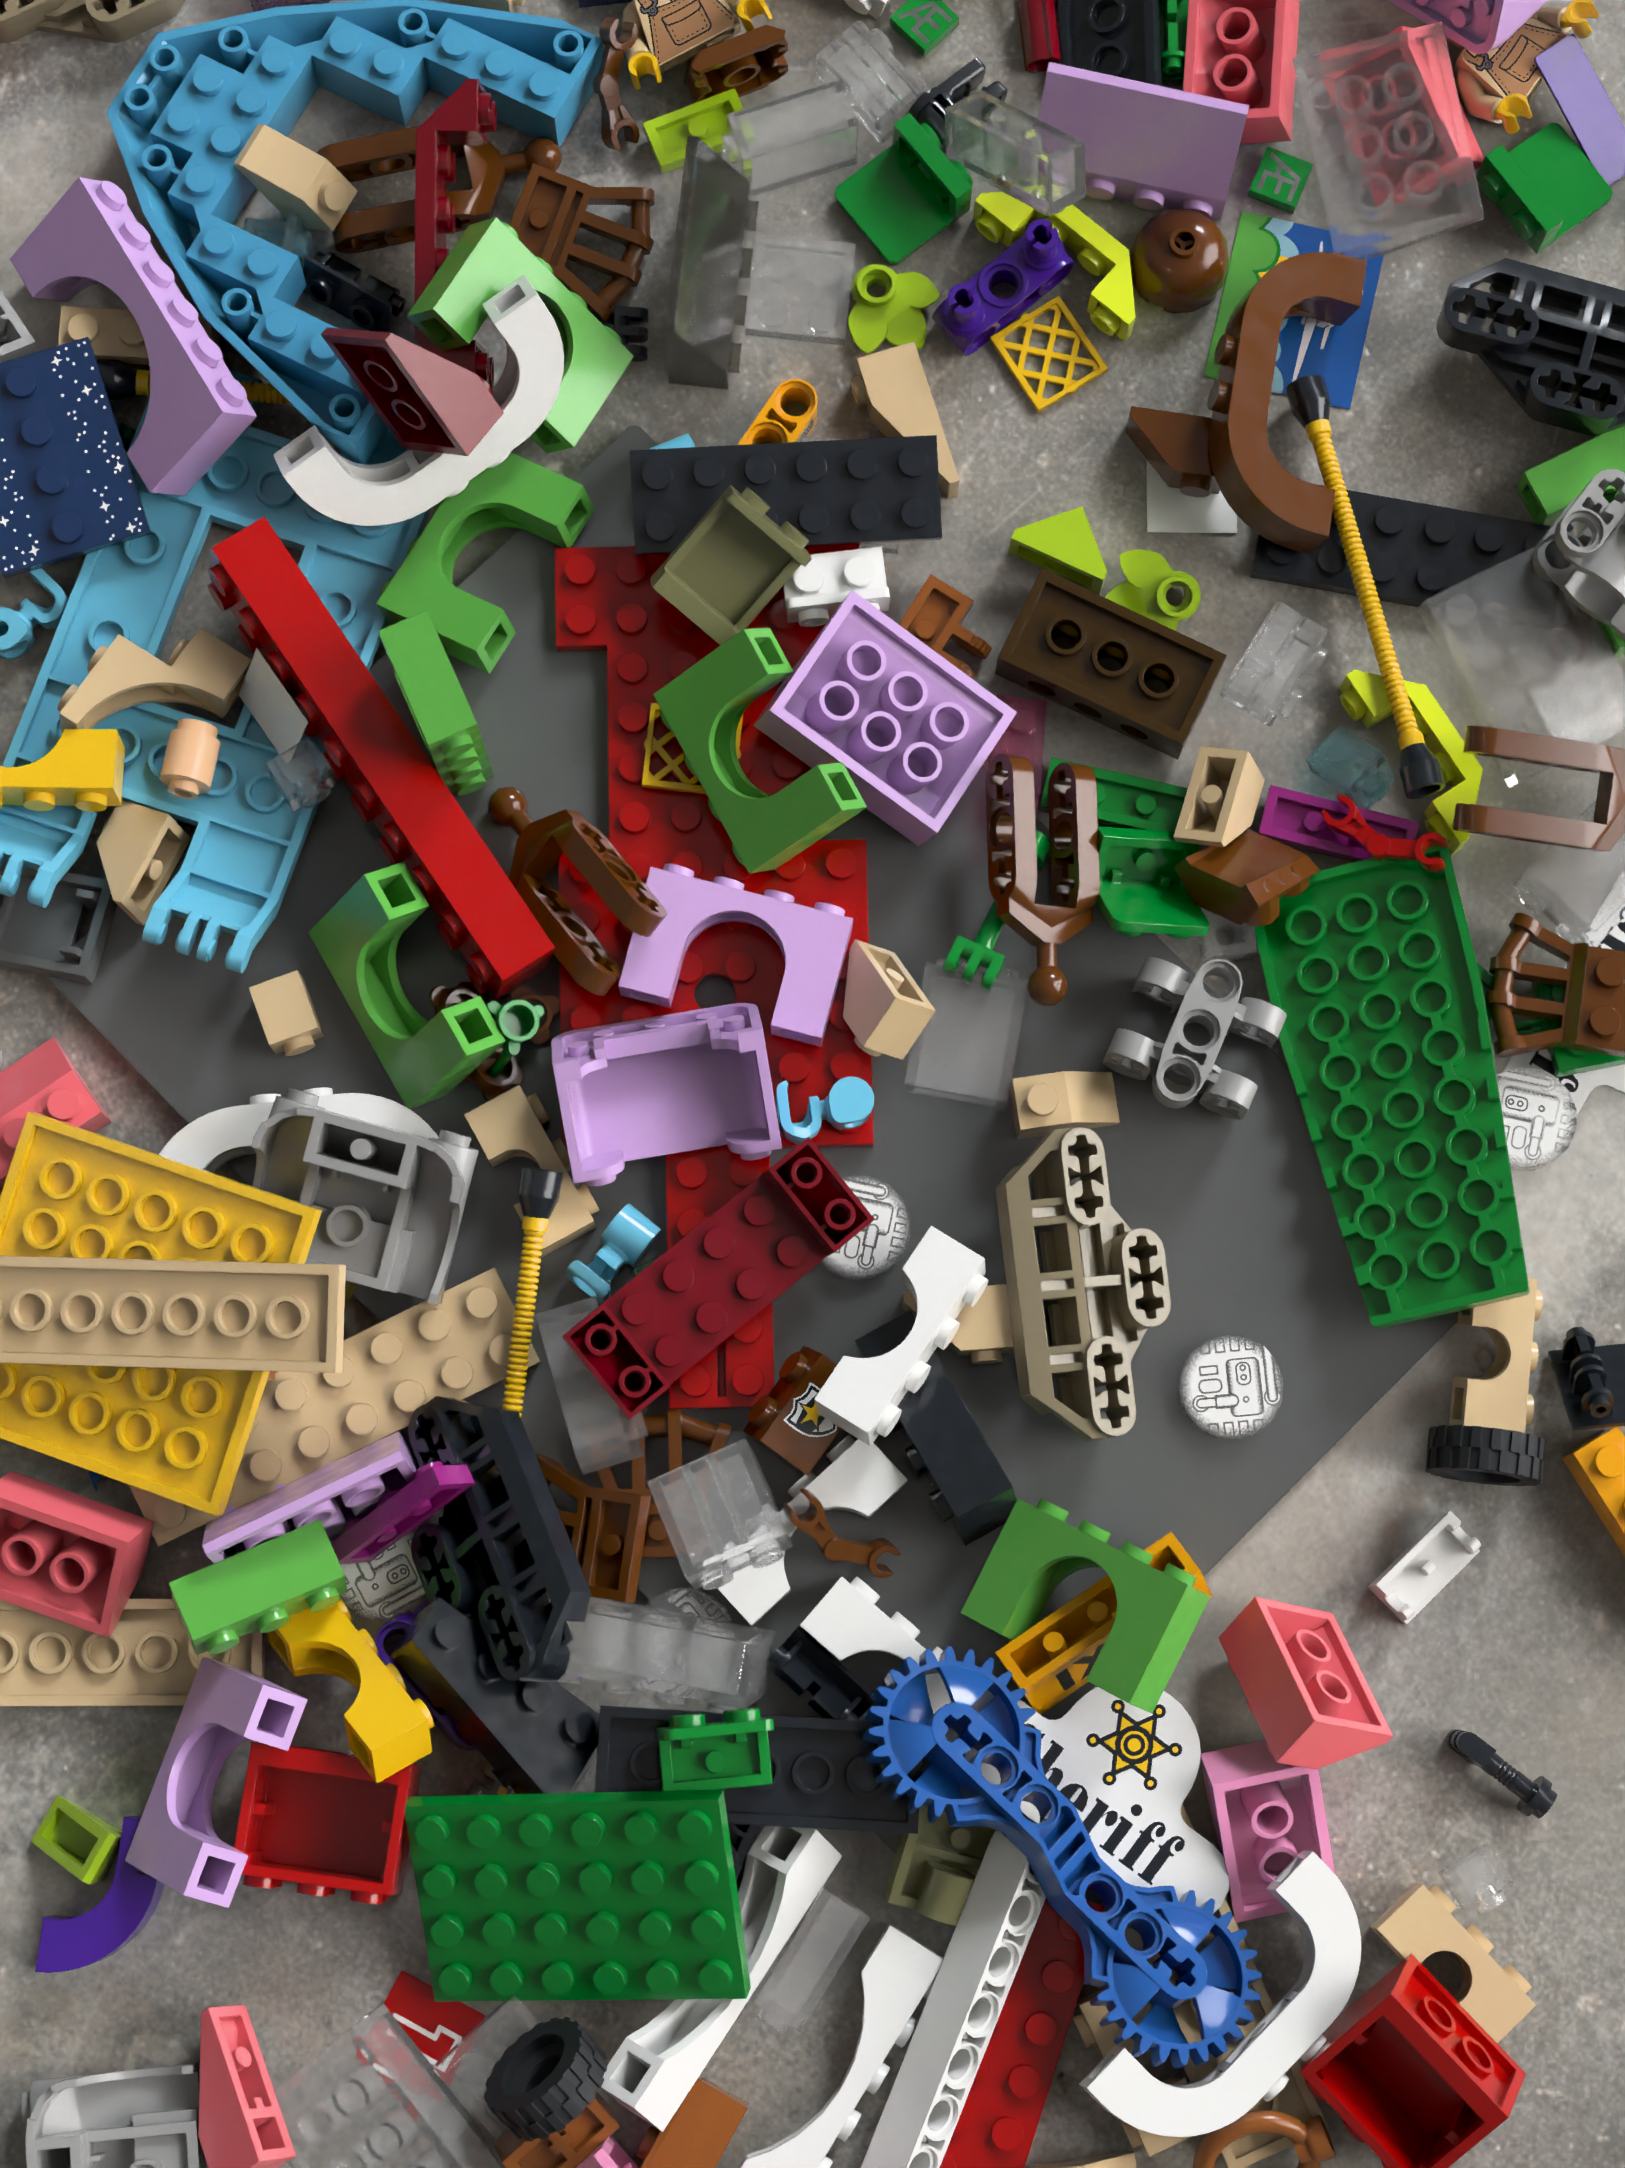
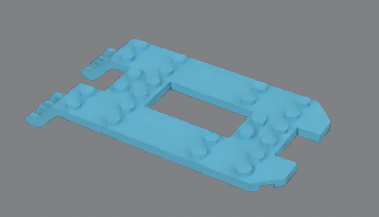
M229 370L234 379L239 380L240 383L241 381H246L247 384L251 381L253 384L254 382H259L260 385L263 380ZM149 399L129 449L134 444L135 440L137 439L141 431V428L146 417ZM252 399L249 403L256 412L260 401L254 402ZM250 425L185 496L150 493L128 457L152 534L86 555L2 767H19L31 764L44 757L54 748L62 735L60 711L57 710L58 704L71 685L75 684L79 687L90 673L87 671V666L101 645L109 647L117 635L120 634L159 659L212 522L241 531L265 516L284 546L303 551L298 567L368 671H370L381 642L378 631L386 628L388 624L386 617L376 604L380 598L381 589L389 578L394 577L406 559L407 550L411 542L417 536H421L431 508L413 518L378 526L348 524L327 517L301 499L282 476L273 454L293 440L250 427ZM388 428L366 465L391 461L409 449H403ZM341 452L342 457L349 461H352L343 452ZM154 702L143 703L120 710L106 717L92 729H117L124 744L125 759L122 800L167 813L173 819L197 826L181 869L151 908L143 930L142 941L157 946L162 944L167 935L169 922L174 916L186 919L175 944V949H177L178 953L188 956L194 946L198 932L203 926H206L198 946L196 958L205 962L211 961L216 952L218 938L225 932L236 936L225 958L226 969L242 974L247 967L253 949L278 914L331 773L321 757V754L326 751L315 735L308 738L303 733L288 767L245 704L235 729ZM185 718L197 719L214 725L218 729L217 739L221 742L211 789L208 793L199 794L197 799H183L171 795L167 791L168 786L159 780L170 731L176 729L178 720ZM3 805L0 809V872L7 861L8 863L0 881V894L9 897L14 895L18 890L21 874L29 867L38 870L29 887L27 900L30 904L46 908L57 883L83 853L99 812L82 811L75 806L55 805V808L50 811H33L25 808L23 805Z

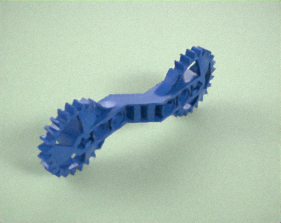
M947 1646L944 1649L939 1661H937L934 1653L929 1648L919 1656V1664L909 1656L900 1664L901 1673L892 1669L883 1678L887 1687L879 1686L871 1696L880 1706L870 1707L864 1715L865 1719L877 1726L868 1729L863 1735V1740L878 1744V1748L872 1751L866 1760L868 1763H883L885 1767L875 1779L876 1782L883 1783L893 1780L896 1786L890 1795V1799L894 1801L904 1794L909 1796L908 1813L911 1815L920 1806L924 1805L928 1807L927 1815L928 1822L930 1823L935 1822L942 1812L945 1811L950 1827L974 1825L991 1827L1000 1831L1026 1856L1049 1905L1078 1933L1081 1939L1085 1957L1084 1983L1101 1988V1993L1089 2002L1091 2006L1106 2005L1108 2013L1099 2022L1101 2027L1116 2023L1120 2028L1113 2042L1117 2045L1131 2038L1134 2041L1132 2056L1134 2058L1139 2057L1150 2049L1152 2066L1157 2067L1164 2063L1170 2054L1174 2069H1180L1187 2065L1189 2056L1195 2066H1200L1208 2061V2051L1217 2058L1228 2051L1225 2041L1234 2044L1241 2040L1243 2034L1237 2025L1246 2026L1255 2018L1244 2006L1252 2005L1261 1998V1995L1248 1988V1984L1262 1977L1261 1972L1247 1969L1246 1962L1257 1955L1256 1950H1241L1238 1944L1246 1936V1929L1231 1933L1227 1927L1231 1922L1233 1914L1228 1912L1216 1918L1213 1915L1215 1900L1213 1898L1197 1907L1194 1890L1186 1892L1178 1901L1174 1886L1150 1888L1133 1886L1126 1883L1099 1857L1076 1807L1047 1780L1041 1761V1730L1024 1725L1036 1712L1032 1708H1019L1017 1702L1025 1695L1026 1690L1024 1688L1010 1692L1006 1687L1012 1673L1007 1671L996 1678L991 1674L994 1667V1659L990 1657L981 1667L975 1665V1655L972 1649H969L960 1661H956L952 1646ZM939 1673L951 1703L945 1704L933 1713L927 1689L926 1675ZM988 1690L994 1695V1698L978 1713L971 1706ZM950 1728L958 1735L952 1743L944 1736ZM973 1747L977 1753L967 1761L964 1756ZM925 1757L931 1765L913 1782L907 1774ZM981 1763L991 1764L997 1769L1001 1778L1000 1784H992L983 1777ZM1021 1801L1030 1802L1037 1808L1040 1815V1823L1030 1822L1024 1817L1020 1808ZM1086 1889L1093 1890L1100 1895L1104 1904L1103 1912H1097L1087 1904L1085 1898ZM1126 1927L1132 1928L1140 1934L1143 1941L1142 1951L1133 1949L1127 1943L1125 1938ZM1210 1931L1215 1937L1198 1953L1195 1948ZM1156 1953H1159L1160 1957L1153 1961L1154 1965L1151 1966L1147 1960ZM1171 1969L1179 1975L1175 1981L1176 1986L1172 1985L1168 1980L1172 1975ZM1191 1999L1196 2010L1201 2041L1188 2043L1173 2011V2009L1180 2007ZM1148 2002L1153 2005L1152 2008L1136 2025L1132 2019Z

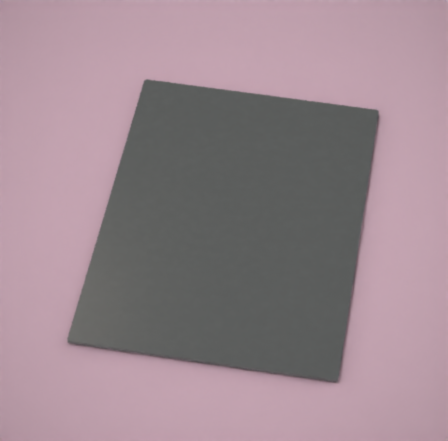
M636 425L628 427L572 479L584 486L595 511L571 548L635 546L629 451L649 450V448L658 445L641 427ZM519 529L457 587L502 608L516 634L490 674L447 654L478 724L494 774L486 778V785L475 792L467 795H458L456 791L451 794L508 878L516 841L519 836L511 826H500L491 819L488 812V802L490 796L498 788L515 787L522 792L528 803L527 815L533 822L568 809L579 812L589 824L601 831L609 840L607 651L557 652L555 548L563 547L523 529ZM386 653L370 668L369 672L433 765L394 675L395 671ZM982 765L938 833L919 847L867 808L820 839H866L869 944L895 952L936 1011L903 1060L883 1053L879 1057L872 1055V1091L874 1094L873 1147L818 1148L843 1180L884 1189L883 1195L851 1189L854 1192L873 1195L877 1200L859 1196L857 1198L888 1204L892 1207L887 1233L880 1234L879 1227L875 1224H869L865 1230H862V1232H865L862 1243L864 1247L863 1252L857 1259V1275L852 1267L853 1274L846 1266L844 1267L848 1272L839 1264H834L833 1260L829 1264L827 1257L773 1301L774 1386L780 1379L779 1371L785 1360L791 1354L799 1352L803 1345L822 1353L838 1365L843 1356L860 1358L855 1340L906 1313L902 1309L903 1292L909 1290L904 1284L902 1268L931 1226L985 1258L986 1274L984 1277L989 1280L987 1285L1006 1284L995 1189L1012 1168L1023 1164L1045 1136L1017 1139L1009 1091L1013 1078L1061 1071L1112 1072L1120 1124L1091 1128L1102 1140L1104 1147L1110 1205L1131 1230L1137 1228L1149 1229L1161 1239L1165 1250L1171 1298V1310L1167 1319L1162 1324L1147 1329L1130 1362L1136 1404V1420L1133 1427L1126 1434L1097 1442L1083 1441L1079 1435L1053 1413L1041 1416L1020 1398L1014 1347L1011 1353H1002V1362L990 1364H971V1356H957L948 1347L944 1350L937 1347L934 1352L1011 1482L1016 1500L1020 1499L1037 1507L1042 1498L1069 1512L1065 1522L1078 1529L1083 1519L1111 1533L1107 1544L1118 1550L1121 1549L1124 1541L1145 1550L1166 1534L1172 1532L1201 1570L1204 1577L1458 1322V1311L1383 1329L1373 1328L1288 1065L1267 1044L1246 1039L1230 1032L1228 1036H1225L1214 1063L1221 1069L1239 1074L1258 1086L1250 1108L1242 1120L1231 1119L1199 1104L1202 1094L1196 1095L1194 1100L1185 1107L1177 1109L1166 1107L1158 1102L1153 1094V1078L1150 1074H1148L1146 1080H1137L1122 1075L1103 1064V1059L1116 1029L1122 1028L1134 1031L1155 1042L1164 1043L1177 1012L1170 1013L1171 1007L1156 1002L1138 991L1132 992L1141 967L1147 957L1159 958L1181 967L1189 973L1188 983H1191L1196 975L1154 933H1142L1139 936H1127L1118 933L1110 927L1096 902L1093 906V923L1062 944L1057 945V968L1066 976L1068 990L1063 1000L1055 1006H1042L1035 1003L1030 997L1027 984L1029 976L1037 969L1036 946H1031L1007 924H1005L993 948V951L1006 957L991 991L980 987L982 977L987 971L984 967H979L971 983L961 979L968 960L961 958L953 974L942 970L958 935L974 942L994 901L988 883L985 786L987 768ZM330 774L278 914L253 949L247 967L242 974L226 969L225 966L227 952L230 946L233 945L236 936L223 932L218 938L214 957L211 961L205 962L197 959L196 955L206 926H203L198 932L194 946L187 956L178 953L177 949H175L178 934L183 929L186 919L174 916L168 924V931L164 942L157 946L142 941L145 925L135 923L117 905L94 984L48 976L49 980L188 1124L201 1116L222 1108L250 1104V1097L255 1095L280 1094L281 1097H286L289 1088L303 1091L312 1088L328 1087L333 1089V1094H371L393 1100L405 1106L308 933L364 874L393 865L379 844L378 840L383 836L374 822L371 820L365 823L354 809L350 800V796L354 795L344 778L337 781ZM1035 816L1036 830L1042 832L1050 843L1049 829ZM194 833L190 836L191 839L164 890L181 869ZM1050 852L1042 868L1037 866V886L1034 904L1054 906L1051 892ZM557 861L545 879L559 892ZM430 906L402 933L396 950V968L403 992L413 1008L428 1021L435 1016V1007L429 1000L430 992L435 986H445L448 989L457 987L462 981L471 982L464 969L469 965L458 948L451 951L446 946L436 929V924L440 923V920ZM88 933L75 944L76 947H79L81 950L84 949ZM552 953L546 969L520 986H527L531 993L542 997L553 995L560 1003V966L557 957ZM298 970L307 986L324 1037L313 1040L315 1047L304 1053L286 1056L283 1051L275 1054L268 1044L249 987ZM708 976L704 978L695 990V1001L702 1009L733 1004L736 996L732 983L722 976ZM1203 982V986H1204L1205 991H1206L1207 993L1213 994V995H1215L1216 997H1218V996ZM477 991V996H481L485 1004L493 1001L487 991L482 994ZM512 991L496 1000V1002L502 1006L512 1001L510 997ZM560 1010L552 1017L549 1025L551 1037L548 1041L542 1044H535L530 1038L520 1043L519 1053L513 1056L517 1065L523 1071V1080L519 1084L526 1097L536 1093L550 1119L542 1124L550 1142L558 1138L561 1139V1110L552 1065L551 1048L552 1039L560 1034ZM1190 1023L1184 1026V1037L1192 1045L1203 1046L1210 1042L1209 1031L1202 1024ZM1174 1070L1175 1072H1177V1073L1180 1074V1075H1185V1076H1187L1186 1074H1184V1073L1181 1072V1071ZM464 1079L447 1095L410 1109L420 1116L438 1137L440 1130L471 1137L469 1147L479 1150L444 1291L495 1267L515 1306V1303H518L515 1298L519 1296L516 1294V1291L520 1289L517 1287V1284L520 1283L518 1277L521 1276L519 1270L522 1269L520 1268V1263H523L520 1258L524 1256L521 1254V1251L524 1249L522 1243H525L523 1237L526 1234H524L525 1229H522V1220L514 1205L520 1202L518 1190L521 1167L540 1169V1167L534 1161L525 1157H513L492 1167L464 1114L485 1104L487 1101L483 1098V1091L474 1082H468ZM510 1086L504 1093L516 1086ZM793 1149L771 1150L770 1167ZM256 1154L239 1156L226 1162L247 1185L253 1186ZM666 1155L626 1161L624 1170L616 1174L614 1182L602 1186L586 1185L599 1208L598 1212L591 1215L597 1228L548 1255L539 1257L541 1263H538L540 1269L537 1271L540 1274L536 1277L539 1279V1282L535 1283L538 1289L535 1290L537 1292V1296L534 1297L536 1303L533 1304L535 1305V1310H532L535 1314L534 1317H531L534 1319V1322L530 1324L533 1326V1329L530 1330L532 1336L529 1338L541 1362L528 1367L525 1371L527 1376L524 1377L526 1383L523 1384L525 1390L522 1391L524 1392V1397L521 1399L524 1402L520 1404L523 1406V1410L520 1411L522 1413L520 1418L535 1455L543 1454L554 1459L566 1471L593 1487L604 1488L580 1431L593 1426L595 1431L625 1418V1415L562 1338L566 1332L599 1306L596 1301L565 1276L567 1268L573 1261L579 1260L586 1266L593 1262L595 1254L603 1247L600 1241L601 1235L615 1216L629 1203L662 1231L652 1247L634 1268L629 1264L621 1266L611 1283L610 1296L667 1251ZM570 1167L566 1171L568 1172L573 1182L572 1171ZM1031 1172L1028 1176L1031 1200H1035ZM1080 1177L1070 1180V1184L1080 1181ZM585 1182L574 1183V1185L578 1187ZM880 1185L886 1186V1187H887V1190H888L887 1196L884 1197V1198H877V1197H883V1196L886 1194V1189H885L883 1186H880ZM893 1191L895 1194L892 1198L894 1197L896 1199L895 1202L899 1203L896 1217L901 1222H895L893 1232L901 1234L899 1237L892 1236L890 1246L897 1249L895 1252L894 1250L889 1251L885 1265L876 1266L871 1270L875 1266L873 1251L874 1248L876 1249L878 1236H885L889 1233L894 1211L892 1204L878 1200L888 1198L889 1194ZM899 1210L908 1211L910 1218L898 1216ZM896 1224L909 1226L910 1233L896 1231ZM871 1225L876 1226L878 1230L875 1246L864 1244L867 1229ZM1034 1227L1039 1272L1044 1273L1039 1233L1048 1231V1227ZM855 1235L854 1237H857V1238H858L859 1243H858L857 1253H856V1255H855L854 1257H849V1256L846 1255L847 1243L845 1244L844 1255H845L847 1258H850V1259L856 1258L857 1255H858V1252H859L860 1238H859L858 1236H856V1235ZM893 1238L908 1241L906 1248L892 1245ZM865 1246L872 1248L868 1264L863 1263ZM890 1253L902 1255L898 1261L889 1259ZM1129 1253L1130 1257H1135L1134 1253ZM861 1257V1264L864 1266L870 1265L872 1259L873 1263L870 1267L864 1268L860 1265L859 1258ZM1140 1277L1130 1280V1285L1140 1282ZM345 1280V1286L380 1322L426 1301L425 1299L400 1292L382 1291ZM1057 1300L1043 1301L1048 1347H1053L1048 1306L1057 1304ZM1140 1304L1136 1305L1137 1309H1141ZM1230 1335L1237 1336L1238 1350H1232ZM1222 1336L1224 1351H1217L1216 1337ZM1245 1336L1252 1339L1253 1348H1246ZM1229 1339L1230 1352L1240 1351V1344L1245 1347V1351L1259 1350L1261 1352L1266 1384L1264 1400L1267 1405H1271L1273 1408L1270 1410L1271 1413L1267 1414L1268 1419H1253V1427L1249 1426L1248 1420L1238 1421V1427L1234 1431L1233 1421L1223 1422V1426H1221L1224 1429L1223 1432L1219 1428V1423H1203L1201 1417L1198 1419L1194 1416H1197L1199 1412L1207 1411L1208 1408H1230L1231 1414L1234 1417L1254 1416L1264 1413L1259 1360L1256 1357H1244L1226 1361L1229 1394L1214 1395L1215 1397L1209 1398L1204 1395H1197L1191 1402L1185 1395L1191 1396L1182 1390L1191 1391L1184 1387L1191 1383L1184 1382L1191 1378V1376L1186 1378L1191 1371L1188 1374L1186 1373L1192 1368L1193 1359L1197 1358L1195 1354L1197 1352L1201 1356L1211 1354L1210 1348L1215 1346V1353H1226L1225 1344ZM1208 1340L1209 1352L1202 1353L1201 1344ZM724 1341V1368H725V1341ZM718 1345V1346H717V1352H718V1397H720V1392H719V1345ZM1263 1346L1272 1355L1277 1396L1275 1400H1270L1268 1395ZM1242 1359L1257 1360L1263 1408L1261 1413L1233 1414L1232 1408L1239 1404V1397L1235 1394H1230L1227 1368L1229 1361ZM1094 1360L1095 1366H1101L1099 1360ZM1218 1365L1199 1366L1200 1376L1219 1375ZM1216 1367L1217 1373L1201 1374V1368ZM725 1370V1397H726V1370ZM1066 1373L1052 1374L1054 1397L1059 1400L1057 1379L1066 1377ZM1217 1378L1203 1379L1198 1384L1199 1391L1203 1394L1218 1393L1223 1387L1222 1381ZM504 1379L462 1400L479 1405L502 1407V1404L505 1403L503 1402V1397H506L504 1391L507 1390L504 1386L508 1382ZM1218 1380L1221 1384L1219 1391L1203 1392L1200 1389V1384L1203 1381ZM1106 1385L1096 1387L1095 1393L1105 1391ZM669 1388L643 1409L645 1415H668V1409H670ZM1266 1393H1267V1399H1268L1270 1402H1276V1401L1278 1400V1393H1279V1395H1280L1279 1401H1278L1277 1403H1275V1404H1270V1403H1268L1267 1400H1266ZM1233 1395L1238 1400L1234 1406H1217V1397ZM1197 1397H1204V1398H1200V1399H1198V1400L1196 1401V1406H1197L1199 1409H1205V1410L1200 1411V1410H1198V1409L1195 1408V1406H1194V1401H1195V1399H1196ZM1215 1399L1216 1406L1199 1407L1198 1401ZM752 1408L681 1410V1413L715 1426H718L720 1422L733 1426L711 1486L713 1556L642 1559L637 1588L755 1709L760 1708V1714L822 1718L808 1705V1702L814 1696L807 1689L799 1696L780 1677L774 1676L771 1673L774 1667L767 1660L806 1619L841 1577L849 1583L856 1576L865 1582L880 1596L874 1605L889 1618L897 1611L921 1632L915 1640L925 1649L930 1648L933 1651L938 1646L944 1651L947 1646H952L956 1661H960L963 1655L969 1649L974 1650L976 1666L981 1667L991 1657L994 1659L992 1675L998 1678L1007 1672L995 1652L1011 1642L1012 1639L1002 1636L961 1614L1004 1525L965 1546L951 1519L944 1522L929 1496L935 1490L926 1474L918 1477L903 1450L910 1445L901 1429L894 1433L891 1431L886 1437L879 1434L873 1443L907 1478V1483L869 1519L845 1510L824 1511L829 1527L834 1534H837L842 1539L865 1544L876 1538L889 1540L901 1555H893L889 1552L882 1553L878 1556L876 1564L886 1565L894 1575L887 1578H879L874 1576L863 1564L844 1560L830 1561L820 1551L819 1544L813 1537L796 1528L788 1541L784 1556V1569L791 1591L756 1624L751 1626L708 1579L715 1572L709 1563L732 1542L740 1549L750 1540L754 1534L748 1527L768 1508L772 1506L779 1513L783 1509L784 1502L790 1503L793 1498L787 1491L805 1474L787 1465L743 1432L749 1422L748 1416ZM1100 1412L1101 1418L1107 1419L1106 1412ZM1255 1421H1262V1429L1256 1433ZM1240 1422H1247L1248 1436L1241 1438ZM1232 1423L1233 1438L1226 1437L1225 1424ZM1210 1425H1217L1218 1437L1211 1434ZM841 1428L811 1470L813 1474L818 1477L832 1464L826 1455L847 1435H850L855 1441L858 1438ZM646 1436V1488L669 1487L668 1436ZM682 1436L683 1487H696L711 1446ZM630 1438L603 1450L619 1489H632ZM551 1482L549 1490L554 1502L562 1510L576 1512L578 1499ZM1091 1567L1076 1571L1066 1577L1051 1594L1038 1622L1107 1576L1106 1571L1100 1567ZM680 1588H692L675 1603L668 1598ZM691 1592L701 1605L708 1601L711 1604L705 1610L711 1617L719 1610L724 1612L714 1621L720 1629L725 1625L729 1627H726L727 1630L723 1632L728 1638L725 1641L735 1642L725 1645L706 1629L707 1622L691 1602L686 1601L680 1606L676 1605V1603L683 1598L685 1600L686 1595H689L694 1600ZM704 1592L711 1594L703 1602L698 1598ZM719 1601L723 1606L711 1614L708 1608ZM686 1603L691 1604L705 1622V1627L680 1607ZM729 1612L731 1618L720 1626L717 1620ZM736 1626V1634L729 1638L726 1632ZM866 1651L854 1654L839 1662L873 1693L879 1686L887 1687L883 1678L892 1669L901 1673L900 1664L903 1660L885 1652ZM1010 1679L1006 1687L1011 1692L1018 1688ZM1090 1682L1086 1683L1041 1714V1716L1051 1720L1062 1718L1095 1685ZM1023 1696L1020 1700L1031 1707ZM874 1702L870 1707H872V1706H880V1705H878L876 1702ZM865 1713L859 1718V1720L868 1721L864 1718ZM925 1757L922 1758L921 1775L931 1765ZM875 1832L896 1854L902 1833Z

